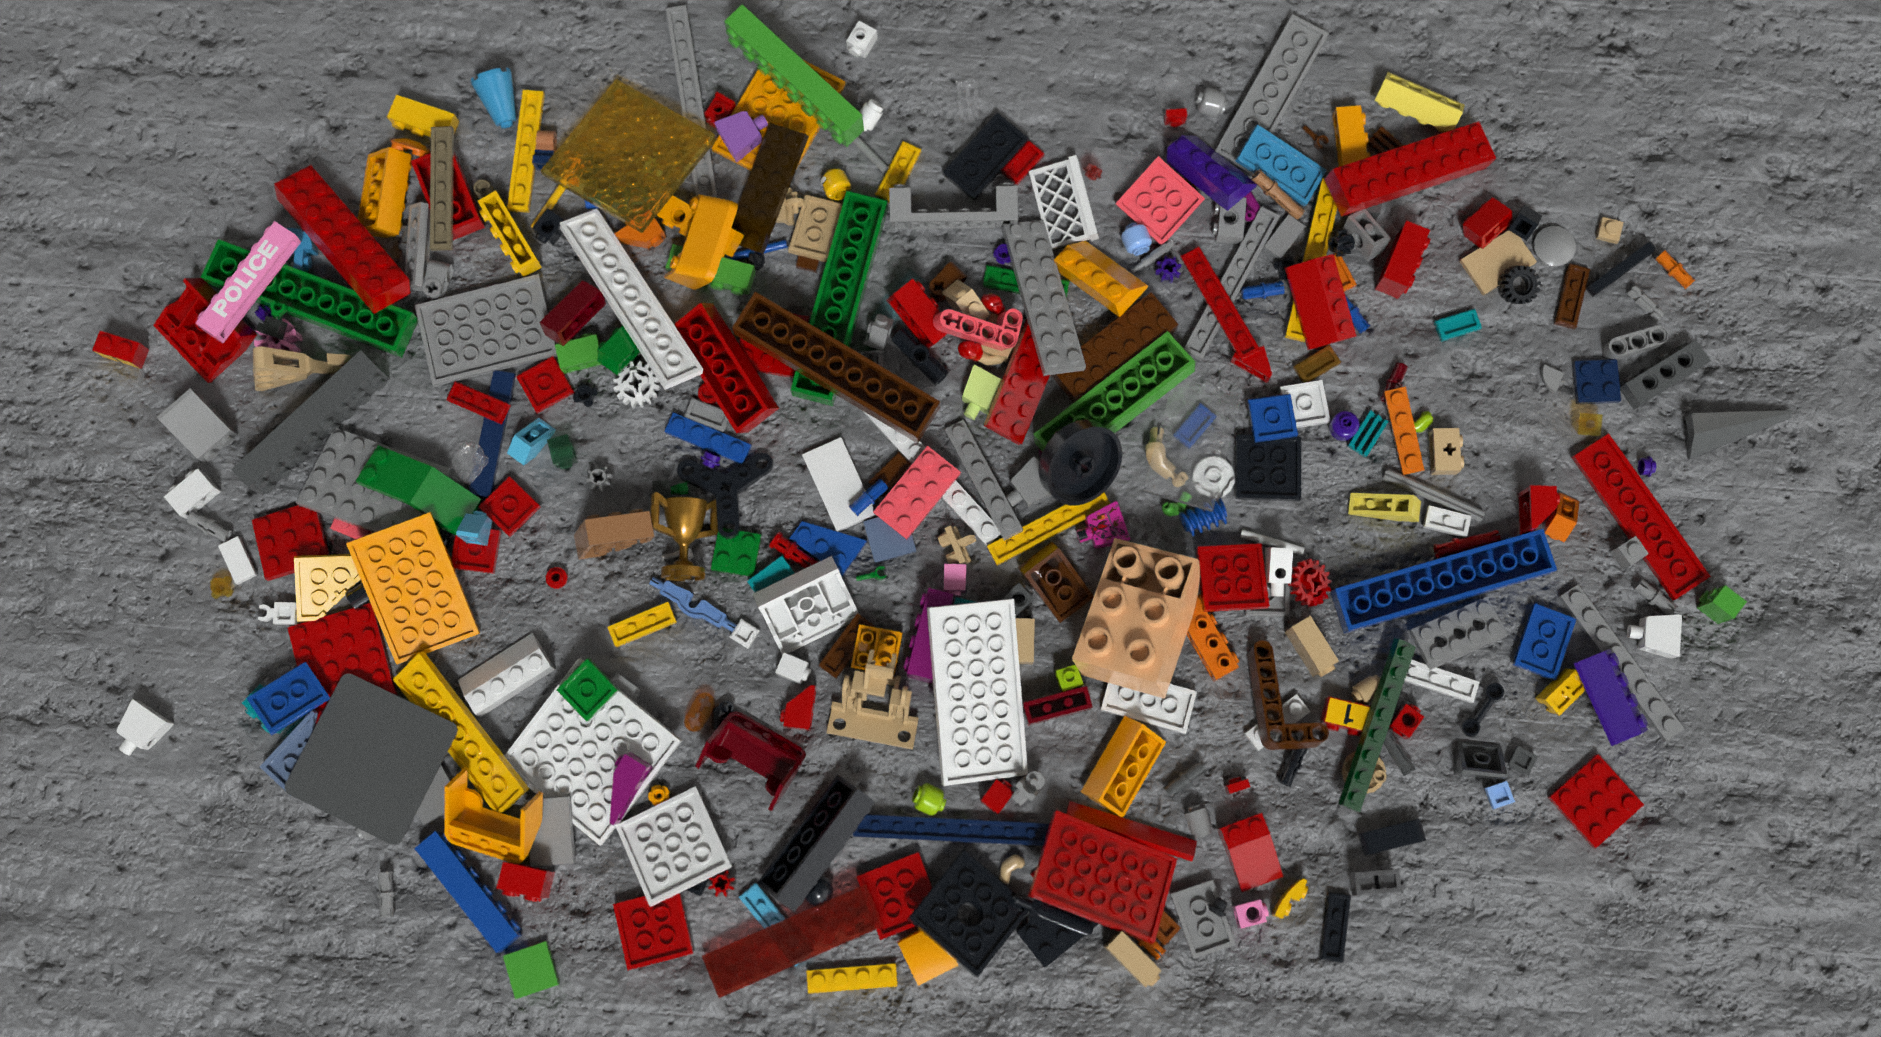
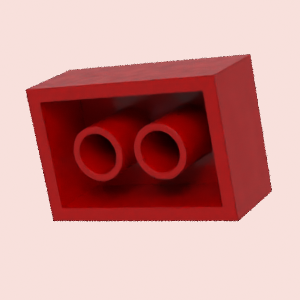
M1406 220L1397 233L1375 290L1399 299L1402 293H1407L1416 276L1414 274L1416 269H1419L1422 263V254L1430 243L1431 238L1428 237L1430 229Z
M912 278L886 301L919 342L928 349L947 335V333L937 330L933 324L934 316L939 313L937 309L939 307L933 298H928L924 293L925 288L919 281L915 282Z

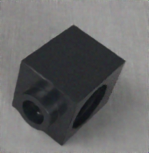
M547 208L532 228L536 233V239L543 244L548 242L554 246L563 234L560 229V222L565 220ZM547 226H554L552 231L544 232Z

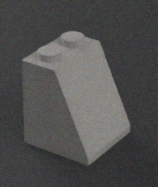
M192 389L187 390L157 416L159 421L198 460L204 463L213 460L218 455V452L223 447L231 445L234 438L238 435L206 398Z

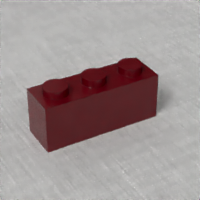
M582 280L539 322L545 336L564 346L606 305L605 299L599 289Z
M1087 686L1022 704L1027 726L1088 711L1093 708Z

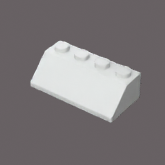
M531 633L460 678L458 682L474 714L482 717L556 669L534 633Z

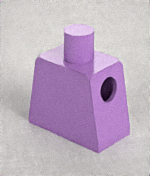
M747 111L714 122L718 134L736 162L740 161L761 144L762 138L759 131L768 126L763 115L752 120Z

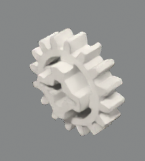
M641 361L638 362L637 366L630 362V367H626L618 375L619 379H613V382L618 385L613 389L615 392H620L617 397L619 400L623 399L624 405L631 402L632 408H635L636 404L639 403L641 408H643L644 402L651 404L650 398L658 397L655 391L660 390L659 385L656 384L659 383L657 377H654L655 374L652 370L650 371L651 368L648 364L643 367ZM638 372L645 373V374L648 375L649 377H647V376H641V375H639ZM635 378H637V380L640 382L638 384V391L634 387L636 382ZM625 392L633 393L635 397H630Z

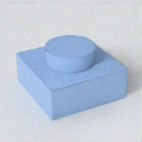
M1507 781L1484 788L1492 810L1515 802Z

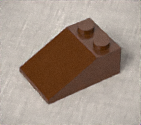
M1053 542L1047 544L1018 567L1023 577L1059 623L1063 622L1094 598L1060 548Z

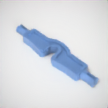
M655 577L652 578L653 581H650L649 585L659 589V593L662 596L676 603L685 615L695 619H703L717 628L723 626L731 632L736 628L737 624L726 619L727 615L716 609L704 599L695 608H691L692 592L678 587L669 581L664 583Z

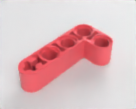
M1012 308L1000 313L996 324L947 309L934 316L933 324L941 332L1003 351L1016 345L1023 317L1019 310ZM1007 315L1012 317V324L1007 321ZM963 322L967 323L969 327L968 332L964 331L962 327ZM983 328L987 330L988 338L983 336ZM1002 335L1006 336L1008 340L1007 345L1002 342Z

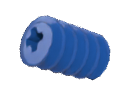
M1221 498L1218 499V503L1215 500H1211L1210 506L1207 503H1203L1202 509L1199 506H1195L1194 512L1191 509H1187L1186 515L1183 512H1179L1180 521L1185 532H1189L1192 536H1195V529L1203 533V526L1211 530V523L1219 527V520L1225 525L1227 524V512Z

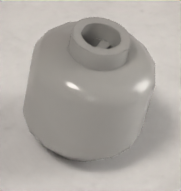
M1207 87L1203 92H1198L1195 103L1199 113L1215 118L1223 114L1227 100L1223 92Z

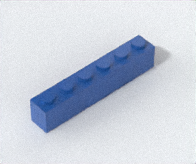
M435 831L414 848L496 953H501L522 936L519 931L521 927L518 922L513 918L510 920L506 915V907L500 901H495L492 897L494 893L491 888L479 881V873L474 867H468L464 862L466 857L459 849L455 850L446 839L445 832Z

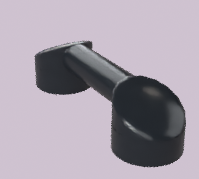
M1498 683L1488 685L1485 692V701L1474 717L1465 720L1462 724L1464 735L1475 737L1479 734L1481 721L1493 703L1499 702L1504 696L1502 685Z

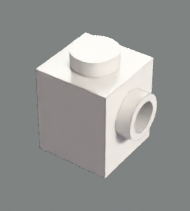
M858 21L846 41L848 51L856 57L866 58L878 39L877 30Z

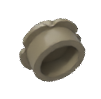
M478 180L473 186V194L476 198L482 199L494 192V188L488 180Z

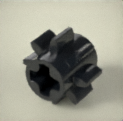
M1339 230L1332 233V237L1328 240L1329 250L1336 252V257L1351 254V250L1355 246L1354 237L1350 234L1347 235V230Z

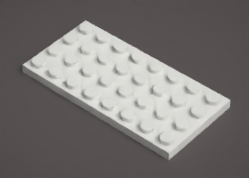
M1014 599L928 607L927 615L941 784L948 786L1028 775Z

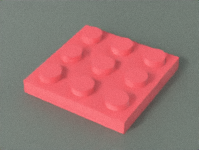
M1158 156L1115 205L1135 223L1145 225L1150 236L1161 246L1167 242L1205 198Z

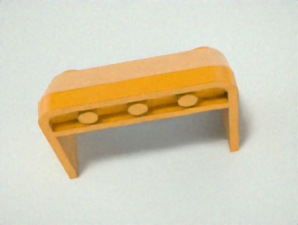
M702 194L694 196L690 200L689 208L692 209L691 213L694 216L682 252L677 256H673L670 262L672 270L666 273L664 278L693 290H697L713 281L738 209V203L731 200Z
M463 768L445 785L446 839L454 845L514 864L522 863L528 856L542 823L543 792L539 791L521 809L519 819L484 808L481 795L477 791L467 788L468 769Z

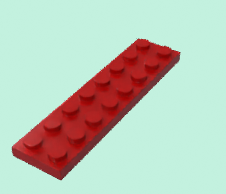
M1609 433L1571 457L1628 539L1637 536L1649 553L1643 560L1672 601L1711 577Z

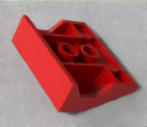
M185 278L183 283L186 289L177 301L165 307L153 326L207 383H211L248 349L257 334L243 320L239 322L224 343L203 331L195 323L198 320L199 314L211 304V299L217 292L202 278Z

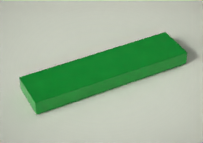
M987 265L983 287L1020 294L1014 270ZM1061 279L1067 297L1070 281Z

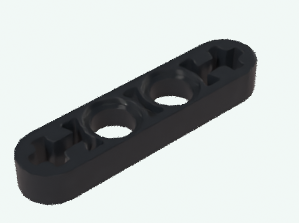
M1651 241L1591 284L1586 290L1592 297L1596 296L1654 253L1657 248Z

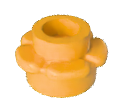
M654 785L648 793V799L656 806L670 799L669 790L666 786Z

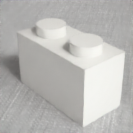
M197 468L190 471L181 483L172 486L164 498L181 517L188 519L191 512L200 510L218 495L221 490L205 472Z

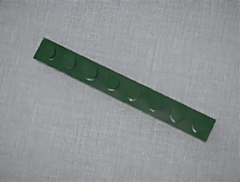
M1398 638L1393 640L1338 802L1339 805L1354 812L1361 811L1416 648Z

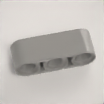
M1658 325L1615 337L1603 347V356L1607 360H1619L1654 350L1666 342L1669 336L1668 331L1663 326ZM1652 334L1657 335L1659 341H1655L1652 338ZM1632 339L1638 342L1639 347H1635L1632 344ZM1611 346H1616L1619 353L1614 352Z

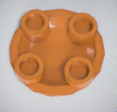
M407 138L390 139L392 143L391 148L401 151L411 149V154L420 157L431 153L430 149L418 141Z

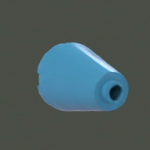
M496 68L477 74L479 78L477 80H474L472 77L470 79L471 85L495 125L501 126V129L512 127L513 122L516 121L511 69L506 68V71L502 72L501 68Z

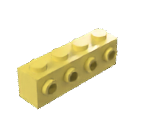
M1387 72L1375 98V101L1380 106L1393 108L1403 116L1414 117L1421 124L1435 126L1442 133L1455 129L1465 107L1460 102Z

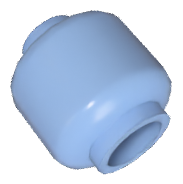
M1131 223L1125 227V231L1121 234L1122 242L1128 253L1138 256L1150 249L1152 239L1145 225Z

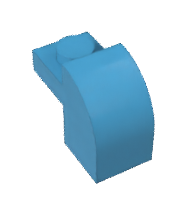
M286 228L301 241L300 245L293 252V268L308 273L312 266L310 255H318V247L304 231L297 228Z

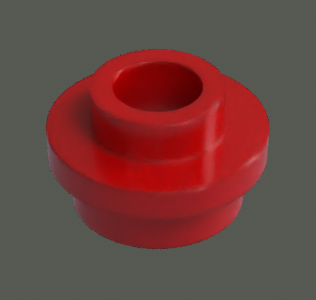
M551 568L546 574V583L553 589H560L567 583L568 576L562 568ZM555 574L560 575V579L558 581H553V576Z

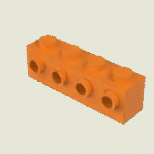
M1199 594L1186 636L1212 681L1215 682L1239 668L1237 664L1239 659L1233 651H1229L1226 645L1228 644L1227 638L1222 632L1219 633L1215 627L1217 622L1211 613L1203 612L1202 597Z

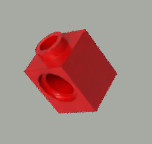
M1404 704L1392 718L1389 728L1393 729L1403 739H1409L1424 716L1420 714L1421 710L1415 705ZM1404 714L1411 717L1410 726L1403 723L1402 717Z
M996 779L980 802L998 815L1014 794L1011 790L1013 786L1004 779L1001 781Z

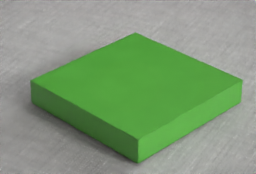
M547 941L503 956L515 999L560 985Z

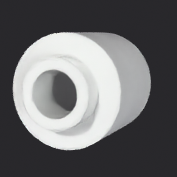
M873 99L865 102L859 111L863 116L864 131H872L883 114L884 107Z

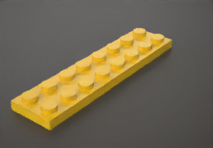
M424 651L418 653L393 679L411 703L456 724L458 732L448 753L461 770L463 768L468 769V779L493 811L504 813L529 790V787Z

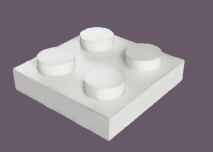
M1322 380L1279 388L1280 395L1291 394L1297 428L1330 423L1331 420Z

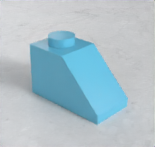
M536 419L514 435L507 454L522 465L527 464L539 454L556 429L542 419Z
M474 511L473 514L466 513L456 531V535L466 543L488 546L492 520L483 512Z

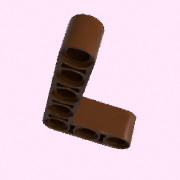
M1265 640L1256 642L1249 649L1247 658L1262 745L1268 750L1318 747L1328 738V728L1322 723L1285 724L1272 645ZM1257 650H1260L1264 656L1259 655ZM1260 670L1264 671L1267 677L1262 676ZM1263 691H1266L1270 695V698H1267L1264 695ZM1267 712L1273 715L1274 720L1267 716ZM1291 732L1297 735L1298 740L1292 737ZM1312 732L1317 733L1318 736H1319V739L1315 738V737L1313 736ZM1270 734H1274L1277 738V741H1274L1270 737Z

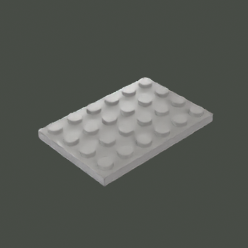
M539 274L415 305L431 381L434 387L491 373L494 370L499 371L557 356L556 342L545 336L539 323L549 313Z
M337 428L331 433L296 503L299 506L374 533L423 515L406 503L358 485L356 482L357 477L378 445L430 465L447 477L450 476L452 471L448 467Z

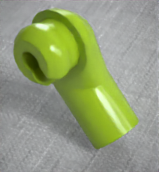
M1429 411L1422 412L1421 416L1414 421L1416 432L1421 433L1432 424L1433 417Z

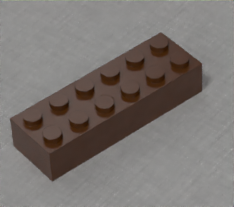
M1151 292L1081 346L1086 364L1084 371L1051 375V377L1069 399L1075 403L1167 331L1172 335L1177 330L1179 324Z

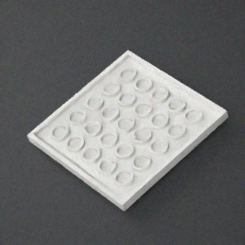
M578 658L505 754V757L526 785L536 794L539 791L543 792V798L570 796L572 823L601 846L618 825L610 824L613 773L617 768L615 762L619 756L632 752L653 765L624 814L625 816L682 742V739L620 689L590 721L586 722L557 691L560 685L584 662V660Z

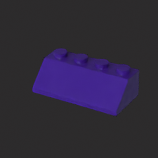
M1182 135L1167 148V163L1226 211L1257 187V184L1197 136Z
M1611 649L1574 663L1611 746L1638 736L1648 730L1646 727L1648 726L1647 720L1643 714H1640L1637 708V698L1630 692L1627 686L1629 685L1628 679L1624 673H1621L1618 666L1619 659L1614 652L1612 653Z

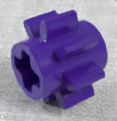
M1164 256L1163 262L1157 261L1156 266L1160 269L1156 270L1155 275L1161 276V282L1169 280L1172 283L1174 276L1176 278L1180 277V272L1176 270L1181 269L1182 265L1176 263V257L1168 259L1167 256Z

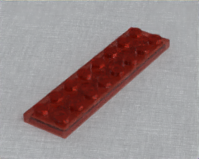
M864 884L702 956V959L718 998H721L883 927L884 923L867 884Z

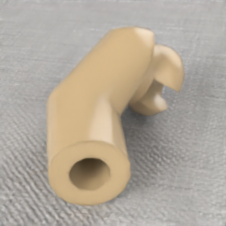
M1012 855L1004 860L1001 864L999 879L1003 883L1009 884L1011 872L1017 868H1023L1025 865L1024 858L1019 855Z

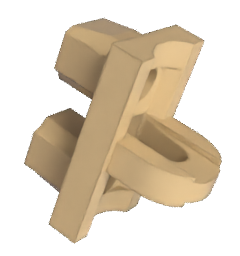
M957 526L946 527V532L938 536V540L942 547L952 545L954 549L953 552L946 555L948 564H968L972 562L966 546L976 542L975 535H968L962 538Z

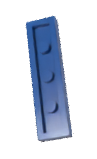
M676 413L672 414L664 431L670 436L738 464L746 461L752 445Z

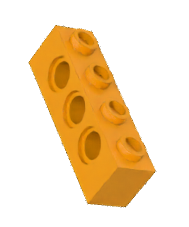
M669 193L657 213V216L663 219L662 224L672 229L674 226L680 228L679 233L686 237L694 215L691 213L692 209L689 208V204ZM685 213L684 220L680 222L681 215ZM731 228L722 257L725 254L733 257L744 237L743 234Z

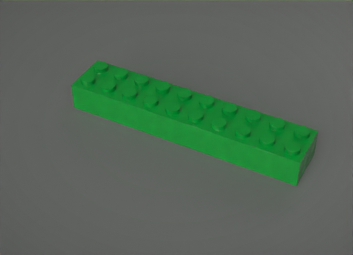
M846 191L809 322L812 326L848 347L851 345L888 212V201ZM795 371L790 389L792 396L834 406L836 399L834 393Z
M218 239L201 278L209 285L222 289L227 278L235 273L238 264L249 255L250 251ZM285 264L256 300V303L266 305L267 307H270L274 300L278 302L277 310H280L282 305L286 304L288 305V310L285 314L401 358L418 323V318L412 312L394 305H389L374 314L354 290Z

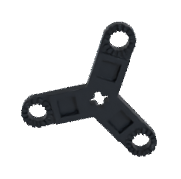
M758 453L727 474H723L695 461L684 460L678 465L677 473L682 481L716 495L718 531L723 538L732 539L738 536L740 532L738 494L759 481L763 476L769 474L773 468V461L767 453ZM761 459H765L768 462L767 467L763 469L756 466L757 462ZM687 466L694 469V472L689 476L682 473L683 469ZM725 483L726 485L731 484V490L728 492L726 490H723L722 485ZM727 523L735 525V529L730 533L723 531V526Z

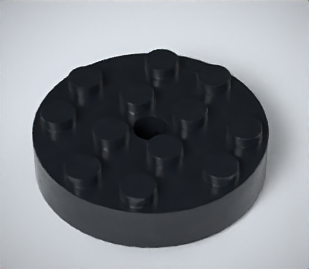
M1078 420L1066 425L1054 433L1041 453L1039 462L1040 482L1049 494L1065 505H1082L1096 499L1109 488L1119 472L1122 462V446L1118 437L1105 425L1095 420Z

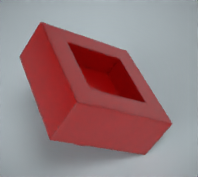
M1187 108L1166 109L1164 125L1178 127L1185 124Z
M1241 776L1228 780L1229 785L1224 786L1227 795L1251 787L1249 780H1242Z

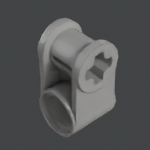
M436 260L429 261L422 289L430 301L445 298L453 275V264Z

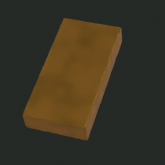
M1328 345L1296 364L1293 369L1302 383L1313 381L1336 367L1341 361L1332 347Z

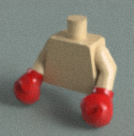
M987 293L983 295L980 301L987 310L992 312L987 322L996 324L999 314L1006 311L1005 306L998 295ZM1007 315V321L1012 324V317ZM983 329V336L988 338L987 330ZM1002 335V342L1007 345L1008 340L1006 336ZM962 341L958 345V353L965 359L979 361L986 366L997 365L1002 362H1008L1016 345L999 351L974 341Z

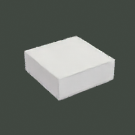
M741 619L730 635V638L749 649L760 630Z

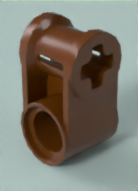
M949 262L931 280L929 296L936 302L944 301L945 297L942 292L957 280L964 283L968 276L953 262Z

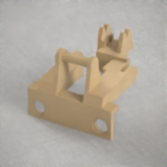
M870 649L866 671L855 670L853 681H850V675H845L842 687V703L832 701L827 728L828 734L913 750L919 718L909 716L912 692L908 691V686H903V690H899L901 676L893 677L897 654H892L891 663H887L886 667L875 665V660H873L874 650ZM886 685L894 686L889 703V712L863 708V702L867 700L868 694L884 697ZM836 719H843L846 722L845 728L842 730L835 729L833 726ZM901 731H907L910 733L911 738L907 742H901L898 739V734Z

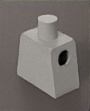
M1035 456L1010 480V486L1013 488V491L1005 497L1011 507L1022 501L1029 508L1052 496L1044 489L1040 482L1039 461Z

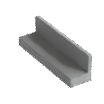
M424 202L412 204L409 208L404 274L409 278L410 289L423 292L422 285L430 259V209H428L429 204Z

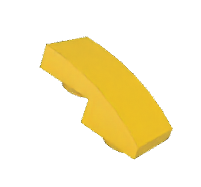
M1306 879L1297 880L1284 892L1277 902L1272 916L1283 919L1284 915L1288 916L1292 904L1289 902L1291 899L1300 901L1301 898H1305L1308 891Z

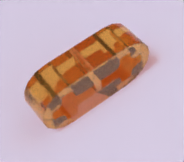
M704 692L698 694L684 719V725L689 731L699 732L704 728L715 707V699L712 695ZM706 697H709L710 706H705L702 712L699 711L702 706L700 700H705ZM699 713L698 721L700 725L691 728L690 718L695 719Z

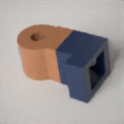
M537 131L535 155H533L532 160L536 170L555 171L557 154L556 131Z

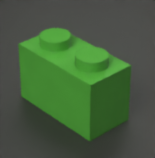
M588 333L580 336L579 339H570L564 346L555 344L559 366L564 374L602 365L597 361V349L601 343L596 334Z
M1724 585L1719 588L1714 587L1711 591H1705L1699 598L1701 603L1697 609L1715 623L1720 624L1734 619L1747 601Z

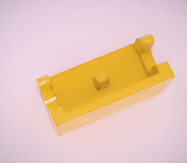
M1565 668L1557 676V679L1552 681L1535 699L1539 703L1545 704L1548 707L1546 709L1548 712L1560 716L1585 691V687L1576 669Z

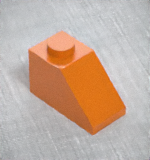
M650 211L614 233L621 244L647 249L652 246H659L664 241L663 239L666 238L663 229Z
M1560 493V503L1548 516L1544 533L1554 540L1565 542L1577 524L1579 501Z

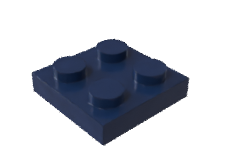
M1617 360L1574 361L1572 363L1576 405L1621 402Z

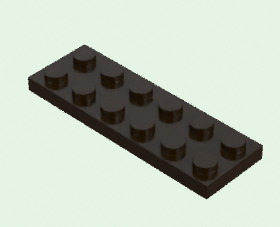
M769 124L731 227L744 235L739 244L740 247L764 254L809 136L776 124Z

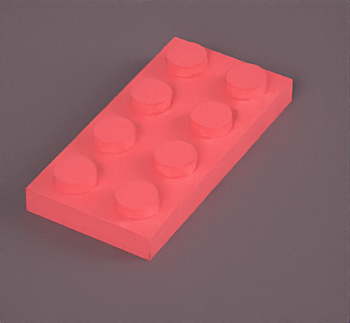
M927 445L873 513L908 540L960 476L961 472Z

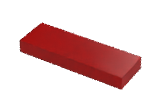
M456 381L446 398V401L501 425L511 407L508 403Z

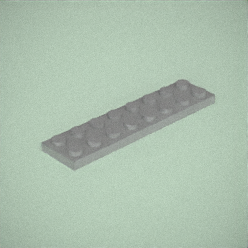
M1292 14L1215 152L1231 164L1251 174V171L1235 162L1237 156L1256 125L1261 126L1271 134L1274 133L1327 39L1328 32Z
M1044 220L1018 222L1015 225L1010 223L1003 224L1002 231L1043 376L1084 371L1086 364L1057 264L1054 263L1055 258Z

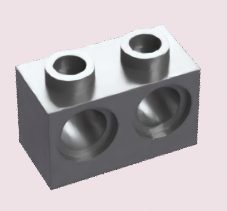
M1399 869L1349 873L1352 895L1402 892Z

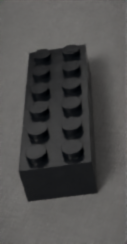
M837 774L757 883L776 900L795 912L803 903L810 890L815 887L824 871L829 868L838 852L843 849L852 833L857 830L860 822L870 812L875 801Z

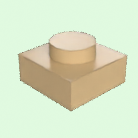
M1602 217L1596 239L1617 244L1620 240L1624 222Z

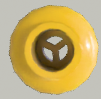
M829 169L821 178V186L826 196L832 200L844 199L846 191L851 189V183L846 173L841 169Z

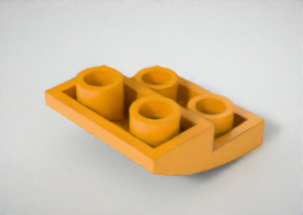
M859 624L851 668L866 671L869 652L872 649L874 650L873 660H875V665L886 667L887 663H891L892 654H897L894 676L903 632Z
M921 930L897 941L918 986L958 966L956 960Z

